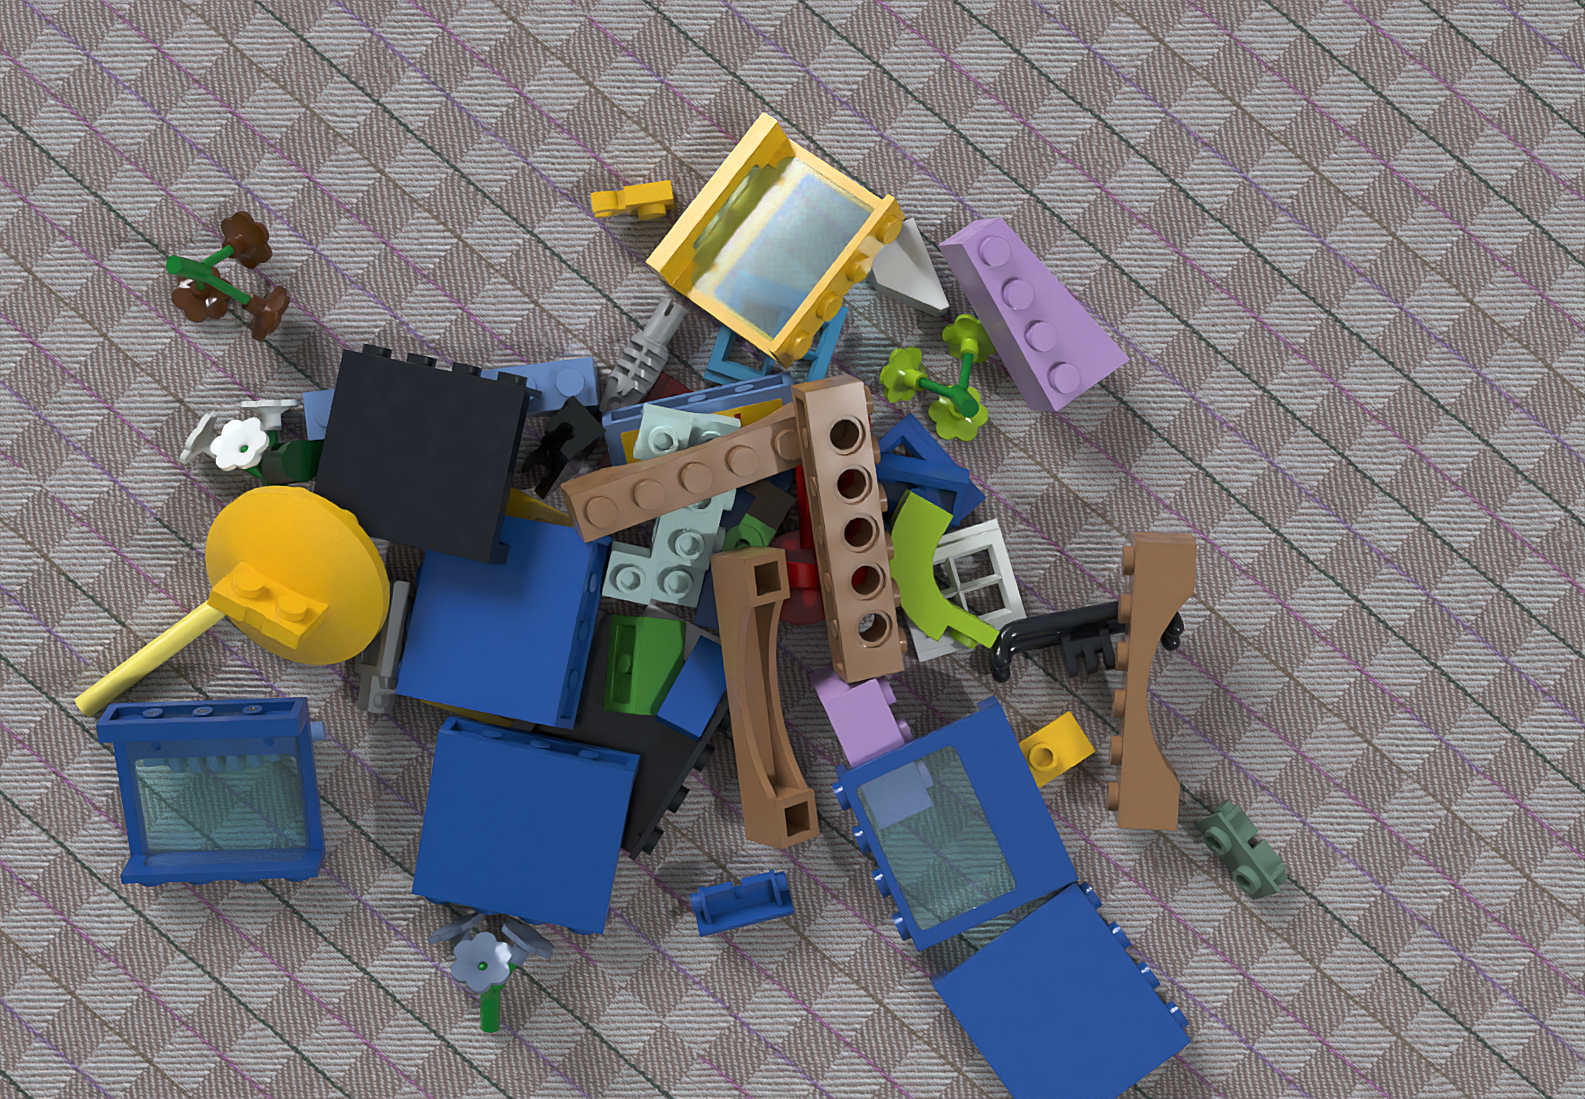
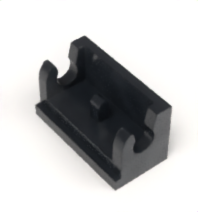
M574 395L568 398L560 411L549 420L545 427V435L540 442V447L527 456L521 467L523 473L530 471L535 464H542L547 467L549 476L543 477L534 490L542 500L557 490L559 484L567 482L580 471L606 432L603 426Z

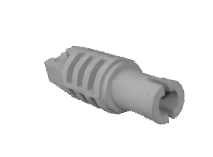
M661 296L660 302L642 333L637 332L636 335L631 337L610 374L600 401V408L597 409L601 414L604 411L641 404L648 396L670 357V350L667 346L683 317L688 313L684 307L677 303L673 305L672 300Z

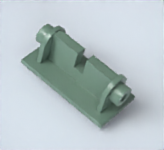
M1227 799L1213 810L1216 814L1197 820L1194 823L1203 834L1206 846L1213 853L1219 855L1232 872L1236 885L1243 892L1249 894L1252 900L1276 894L1280 891L1278 886L1288 878L1284 871L1286 865L1265 839L1258 841L1253 847L1249 845L1247 841L1258 832V829L1239 804L1233 805Z

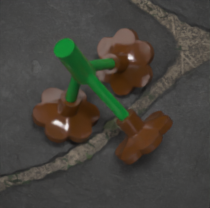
M238 211L233 217H227L221 222V230L225 236L221 250L201 262L172 255L166 261V270L169 274L178 276L179 286L172 293V301L174 306L184 310L189 321L201 323L208 317L211 319L224 317L228 310L226 302L233 298L242 303L243 310L254 315L249 329L252 331V338L260 342L268 333L271 334L278 328L282 314L289 306L290 297L286 295L287 289L280 285L263 298L252 292L247 295L233 287L228 280L222 279L218 269L213 267L226 258H238L245 267L253 269L260 263L269 261L272 257V250L267 243L269 240L267 228L262 223L254 222L248 212Z

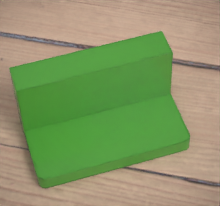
M612 615L603 711L657 715L683 668L686 635L685 621Z

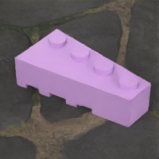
M1001 217L975 220L938 245L1030 410L1057 412L1130 360Z

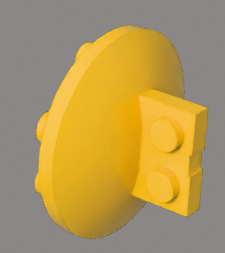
M265 486L255 488L238 496L218 514L211 525L205 546L206 570L212 587L207 605L226 614L240 631L260 647L293 662L308 665H330L346 661L359 654L383 627L390 601V583L387 572L374 543L359 525L355 515L350 511L341 509L329 500L302 487Z

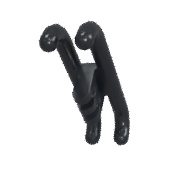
M1119 600L1022 618L1005 624L999 630L1000 633L991 647V674L993 679L998 683H1005L1009 680L1011 676L1010 665L1015 654L1060 645L1068 678L1078 677L1079 668L1076 658L1083 657L1088 675L1097 673L1096 654H1102L1106 671L1115 670V654L1110 635L1125 633L1126 624L1118 622ZM1178 611L1160 638L1162 646L1168 651L1176 650L1181 644L1179 636L1184 631V623Z

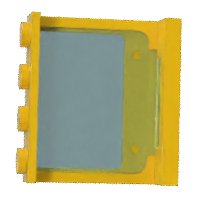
M763 112L646 260V264L661 281L785 369H788L794 360L801 359L808 352L813 342V336L822 324L836 316L842 306L843 297L854 283L861 282L868 275L873 259L882 247L889 245L896 239L901 231L905 216L894 197L887 194L882 200L787 138L778 121Z

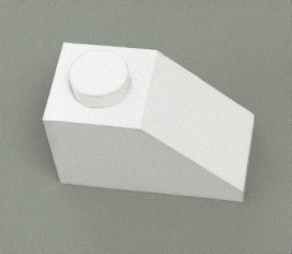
M911 218L903 221L899 235L892 243L884 245L875 256L871 270L863 279V282L871 280L876 292L935 317L945 315L949 309V303L915 220Z

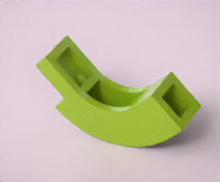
M906 489L891 517L887 529L894 547V558L889 560L891 578L896 580L899 587L900 606L920 630L937 642H939L947 626H950L953 629L949 636L974 650L979 642L991 649L1000 631L988 622L947 600L939 591L934 579V553L953 515Z

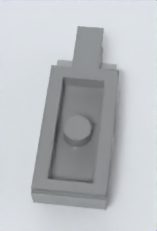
M389 580V609L383 627L369 645L356 655L354 672L361 675L357 703L358 710L392 714L397 695L395 694L397 683L395 672L399 660L403 657L402 640L405 619L410 608L409 591L411 582Z

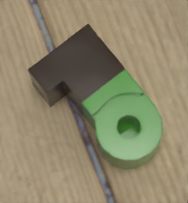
M764 479L748 484L745 492L755 497L741 523L731 528L725 534L722 552L748 545L769 547L797 499Z

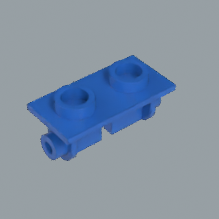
M774 868L769 869V872L742 878V885L734 887L731 881L705 888L703 886L698 887V892L690 894L693 912L696 914L699 936L703 937L795 914L785 872L775 873Z

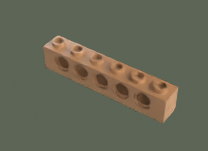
M849 374L791 385L833 670L847 683L904 671L902 654L907 652V640L902 626L897 624L895 607L900 606L901 597L898 584L894 578H891L889 560L894 558V547L891 536L887 530L884 531L882 512L887 511V498L882 484L877 482L875 464L880 463V448L875 435L870 433L868 416L872 415L874 410L870 389L867 385H864L862 380ZM840 420H845L847 423L845 436L840 441L832 443L830 431L833 425ZM853 469L854 480L850 487L846 490L838 491L837 481L839 476L844 471ZM860 518L861 527L858 533L852 538L845 539L844 531L846 525L852 519ZM867 566L868 573L865 580L856 586H852L851 579L853 573L858 568ZM874 613L872 626L864 632H859L858 626L861 619L868 614Z

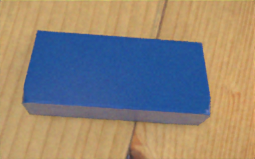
M880 451V463L875 464L877 482L882 484L886 493V512L894 513L904 492L908 489L952 514L953 518L949 524L959 526L969 485L968 469Z

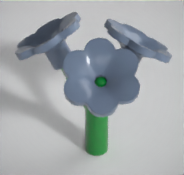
M475 912L471 915L462 916L450 924L437 929L432 933V936L427 938L429 945L441 941H452L455 947L454 956L456 959L451 966L452 977L458 983H467L471 992L480 993V1028L484 1032L493 1033L500 1028V992L516 966H522L530 953L550 959L553 955L554 945L549 940L541 937L534 928L526 924H519L510 918L505 919L501 931L513 940L514 943L511 947L505 942H497L495 936L489 932H480L472 939L469 932L485 916Z

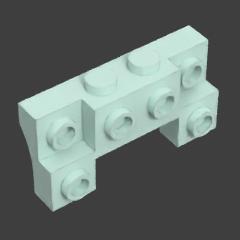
M644 403L639 434L633 449V458L648 460L711 441L740 429V419L718 414L686 412ZM736 489L656 517L650 548L612 541L602 595L646 605L650 604L651 599L697 608L705 571L708 570L710 564V555L722 551L725 538V527L719 526L722 511H731Z

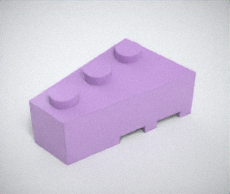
M833 664L808 674L851 768L914 740L904 717L895 720L888 706L897 701L885 675L847 683L833 670ZM922 758L860 785L880 829L933 805L926 788L934 785Z

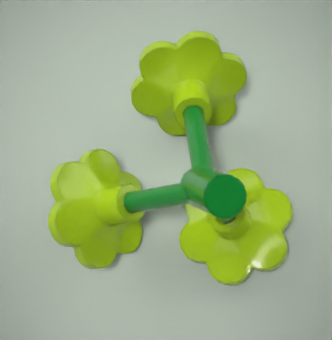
M962 314L956 318L954 324L946 325L942 331V338L948 344V353L962 360L958 385L944 386L929 380L928 375L925 373V366L921 363V350L914 346H910L906 350L903 348L894 349L889 357V364L881 371L880 384L885 387L883 392L885 400L891 403H896L900 399L908 401L914 396L916 391H923L924 389L938 394L939 400L933 402L928 410L930 420L936 423L937 435L945 441L957 438L962 442H971L976 438L978 428L985 425L989 417L987 408L980 404V393L977 389L968 387L972 363L985 362L989 354L997 353V350L980 320H977L972 315Z

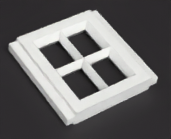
M991 519L943 534L933 558V565L944 562L951 588L940 591L946 599L955 597L957 606L969 612L963 593L998 583L1005 608L977 617L993 625L997 630H1000L1007 623L1027 618L997 519ZM988 549L995 574L960 584L953 559ZM904 612L919 662L968 648L949 636L953 629L952 627L947 626L939 642H937L920 630Z

